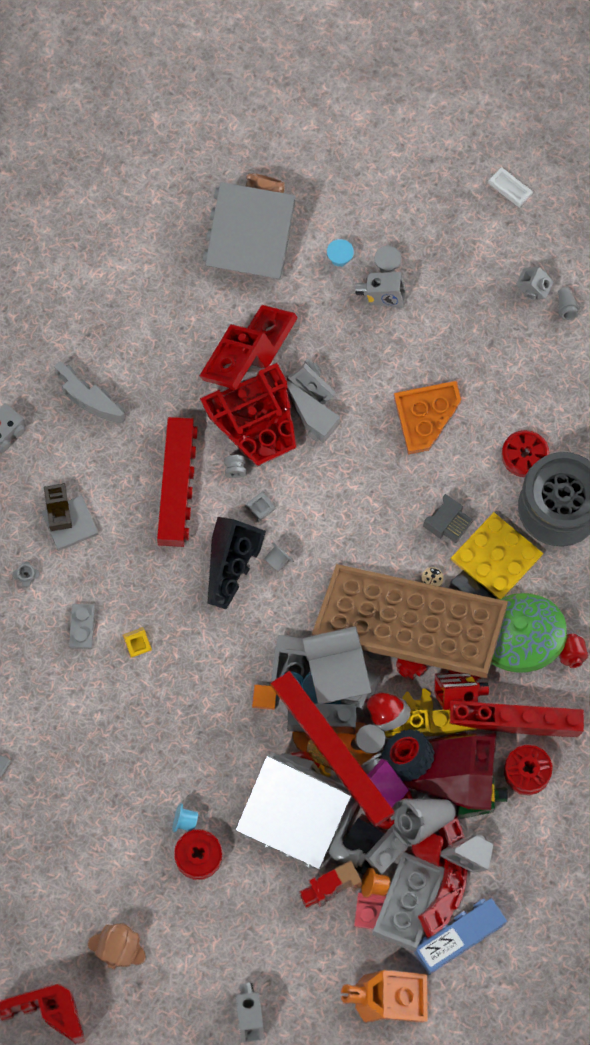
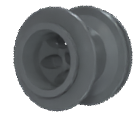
M571 452L552 453L537 461L527 472L518 499V513L524 528L535 539L551 546L564 547L579 543L590 535V461L587 458ZM549 489L552 490L551 493L545 492V491H547V490H549ZM577 501L580 507L575 506L573 502ZM552 503L554 507L548 508L545 504ZM560 510H567L568 514H561Z

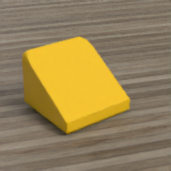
M143 627L122 635L131 658L152 650Z

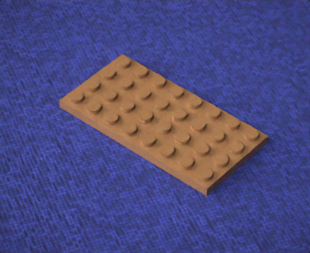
M336 564L312 636L356 626L361 648L364 651L487 678L508 601Z

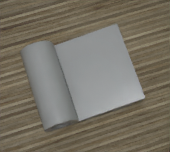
M356 626L303 638L318 704H326L372 693Z

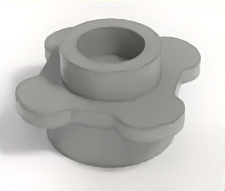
M25 561L13 572V577L19 579L22 582V586L29 587L31 581L39 577V571L34 569L30 562Z

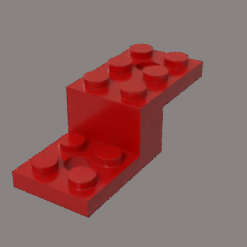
M261 305L248 328L230 324L199 375L203 381L236 390L251 365L261 368L270 366L298 319L297 315L293 312ZM232 363L228 368H224L225 365Z

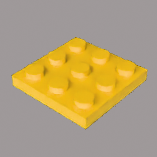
M493 512L450 560L497 599H502L536 564L544 553Z

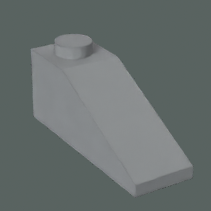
M288 381V396L308 431L309 437L314 441L320 440L325 443L339 426L340 417Z

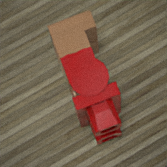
M349 861L322 875L318 880L316 878L309 880V887L299 891L300 897L306 909L317 903L319 907L326 905V901H331L337 893L351 887L353 892L361 889L362 881L354 865Z

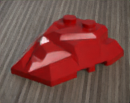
M278 363L258 371L257 376L240 383L236 390L231 388L222 392L217 390L200 398L209 419L257 467L296 449L294 427L290 413L291 407L287 393V381Z

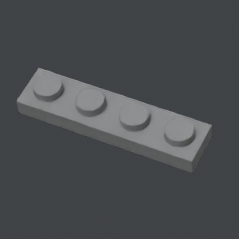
M421 793L416 799H430V797L425 793ZM395 823L364 857L377 874L382 875L408 846L402 843L395 835L393 830L396 827Z

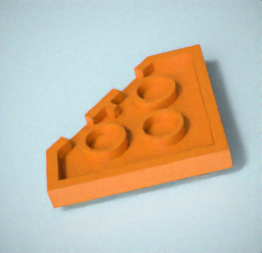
M457 381L394 393V400L408 455L429 451L461 404Z

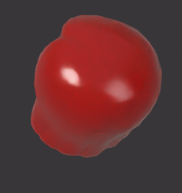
M433 833L420 843L412 845V851L419 859L437 867H442L445 862L444 858L440 856L444 840L441 836Z

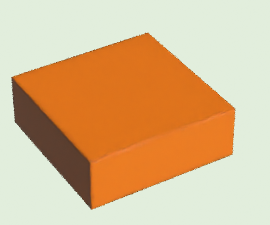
M254 685L252 708L275 710L276 692L271 686Z

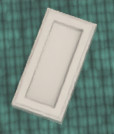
M502 167L488 180V184L519 208L533 194L532 190Z

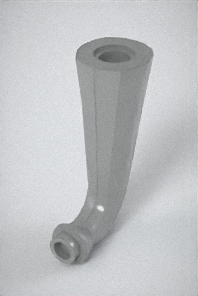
M338 777L336 782L343 784ZM352 796L330 844L328 853L335 860L341 863L351 861L354 867L358 868V866L363 867L366 860L364 857L367 854H364L360 849L348 850L342 843L349 822L358 805Z

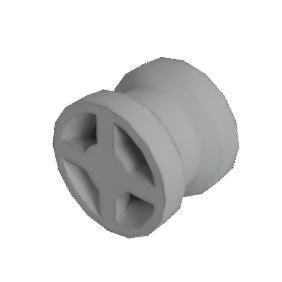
M230 455L224 458V464L227 466L225 477L242 478L246 476L244 456Z

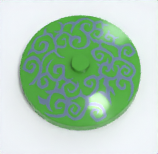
M529 593L512 594L499 599L508 601V606L491 663L503 670L517 673L536 671L552 663L562 652L567 639L566 621L560 609L550 600Z

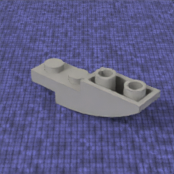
M59 361L54 366L55 373L65 383L62 385L63 393L72 402L100 418L118 423L125 421V410L119 403L116 402L114 404L110 400L111 396L104 388L100 389L96 384L90 388L85 380H79L75 376V371L68 364L65 366Z

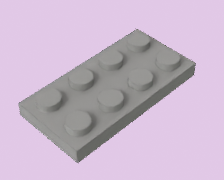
M403 852L372 935L416 952L424 930L418 915L423 913L436 898L443 879L444 868L437 867Z

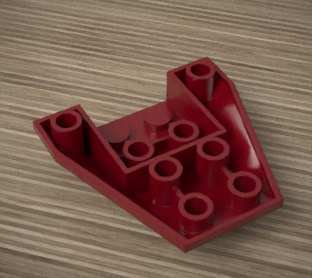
M470 730L428 739L435 752L432 766L420 778L402 782L408 788L439 799L449 800L451 803L467 809L491 810L497 731Z

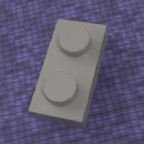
M306 363L289 377L297 387L322 405L334 397L335 391Z
M72 604L70 648L92 649L95 605Z

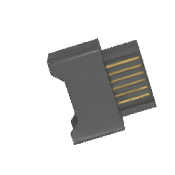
M445 494L442 497L443 504L434 516L427 517L424 520L423 527L440 539L445 535L457 543L471 525L473 519L462 512L463 506Z

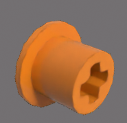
M368 868L362 880L361 890L363 897L368 898L371 894L385 896L390 886L389 877L376 874L373 868Z

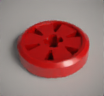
M521 430L514 432L505 440L501 457L504 466L509 472L519 477H525L529 469L544 456L549 455L550 452L547 442L541 435L533 431ZM529 450L530 456H525V458L521 456L522 452L520 451L525 452Z

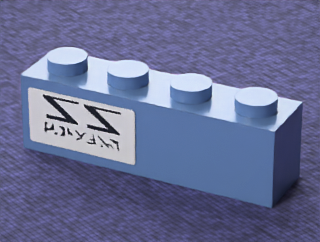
M492 898L488 901L485 899L480 900L473 905L474 910L468 914L466 911L460 913L454 918L456 922L450 926L446 924L430 939L425 936L419 941L414 953L429 975L506 925V918Z

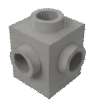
M540 267L523 268L516 286L530 300L546 299L554 281Z

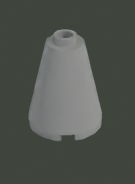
M403 799L396 802L392 807L395 813L391 816V821H395L396 827L393 830L402 843L405 845H416L453 821L455 808L446 799Z

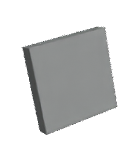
M82 495L68 500L72 528L50 532L58 551L98 535ZM47 509L41 512L50 531Z

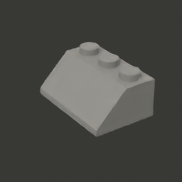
M278 635L272 681L288 671L299 673L305 678L311 672L306 656L303 638Z

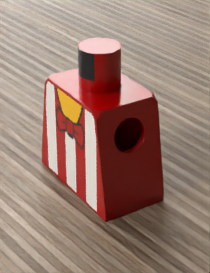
M435 673L434 694L442 708L449 710L450 701L478 702V696H488L489 685L488 682L477 683L470 674Z

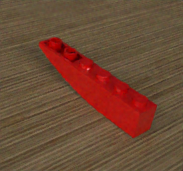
M450 701L449 724L516 734L579 737L584 732V709Z

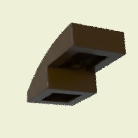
M65 483L44 486L50 532L72 528Z

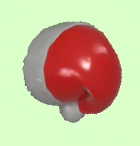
M383 692L376 693L367 701V708L371 713L373 725L381 728L382 731L398 728L406 723L410 717L411 708L406 701L398 698L396 695Z

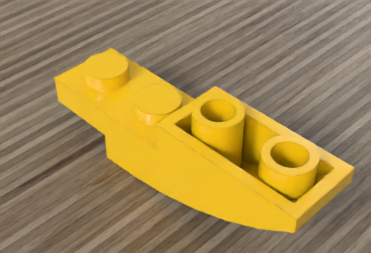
M428 709L411 711L406 723L398 728L385 731V737L392 738L396 733L398 734L408 729L418 730L425 737L456 734V732L477 729L449 724V710L428 711Z

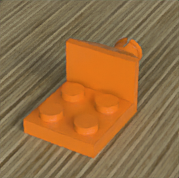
M382 970L363 975L355 986L345 984L341 989L342 994H348V996H341L342 1002L346 1004L355 1003V1008L364 1022L382 1019L428 1022L427 974Z

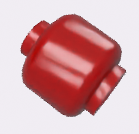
M567 634L565 646L559 655L560 662L570 668L582 666L583 662L588 658L585 640L577 634Z

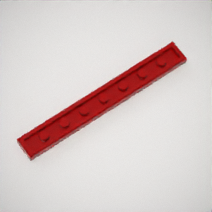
M288 671L272 681L271 687L373 825L376 827L393 816L395 812L291 672Z

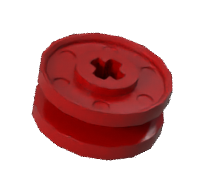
M528 744L518 746L510 752L504 766L506 783L513 791L521 795L530 796L538 794L549 783L553 765L549 755L538 746ZM525 766H528V769L532 767L531 774L528 771L524 772Z
M191 830L177 841L174 849L175 863L178 870L185 877L193 880H204L213 876L219 869L222 862V847L219 840L212 833L205 830ZM195 850H197L198 852H204L202 854V859H199L198 857L193 858V856H195Z

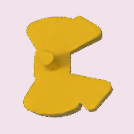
M425 688L422 689L421 700H414L409 692H406L402 697L411 708V711L425 709L433 711V701L430 697L431 692Z

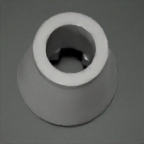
M564 287L559 289V315L564 320L576 318L579 306L572 296L570 288Z

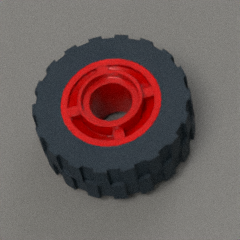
M408 729L407 731L403 730L398 734L396 733L387 741L388 743L383 748V759L389 763L401 781H412L413 779L420 778L421 775H424L430 769L434 761L435 752L433 746L424 734L418 730Z

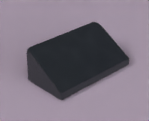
M464 570L449 585L453 590L497 599Z

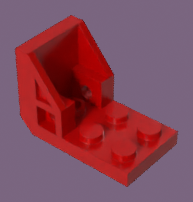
M60 984L0 1001L1 1021L15 1018V1013L22 1011L24 1015L37 1011V1007H39L42 1018L47 1025L75 1044L85 1042L74 997L69 989ZM56 1004L55 1008L50 1009L51 1005Z

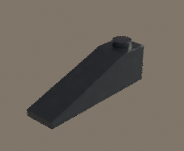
M217 517L211 540L207 604L222 609L228 608L239 589L237 580L241 574L247 575L250 570L246 566L252 556L257 558L261 551L266 533L265 530L235 519Z

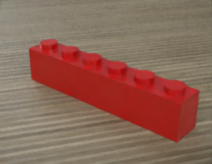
M168 417L157 533L158 546L184 547V542L189 541L190 528H186V520H191V507L187 506L188 500H192L193 487H189L190 479H194L195 467L191 466V459H196V446H193V439H197L198 426H194V418Z

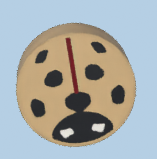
M431 567L422 573L421 582L441 587L444 577L439 569Z

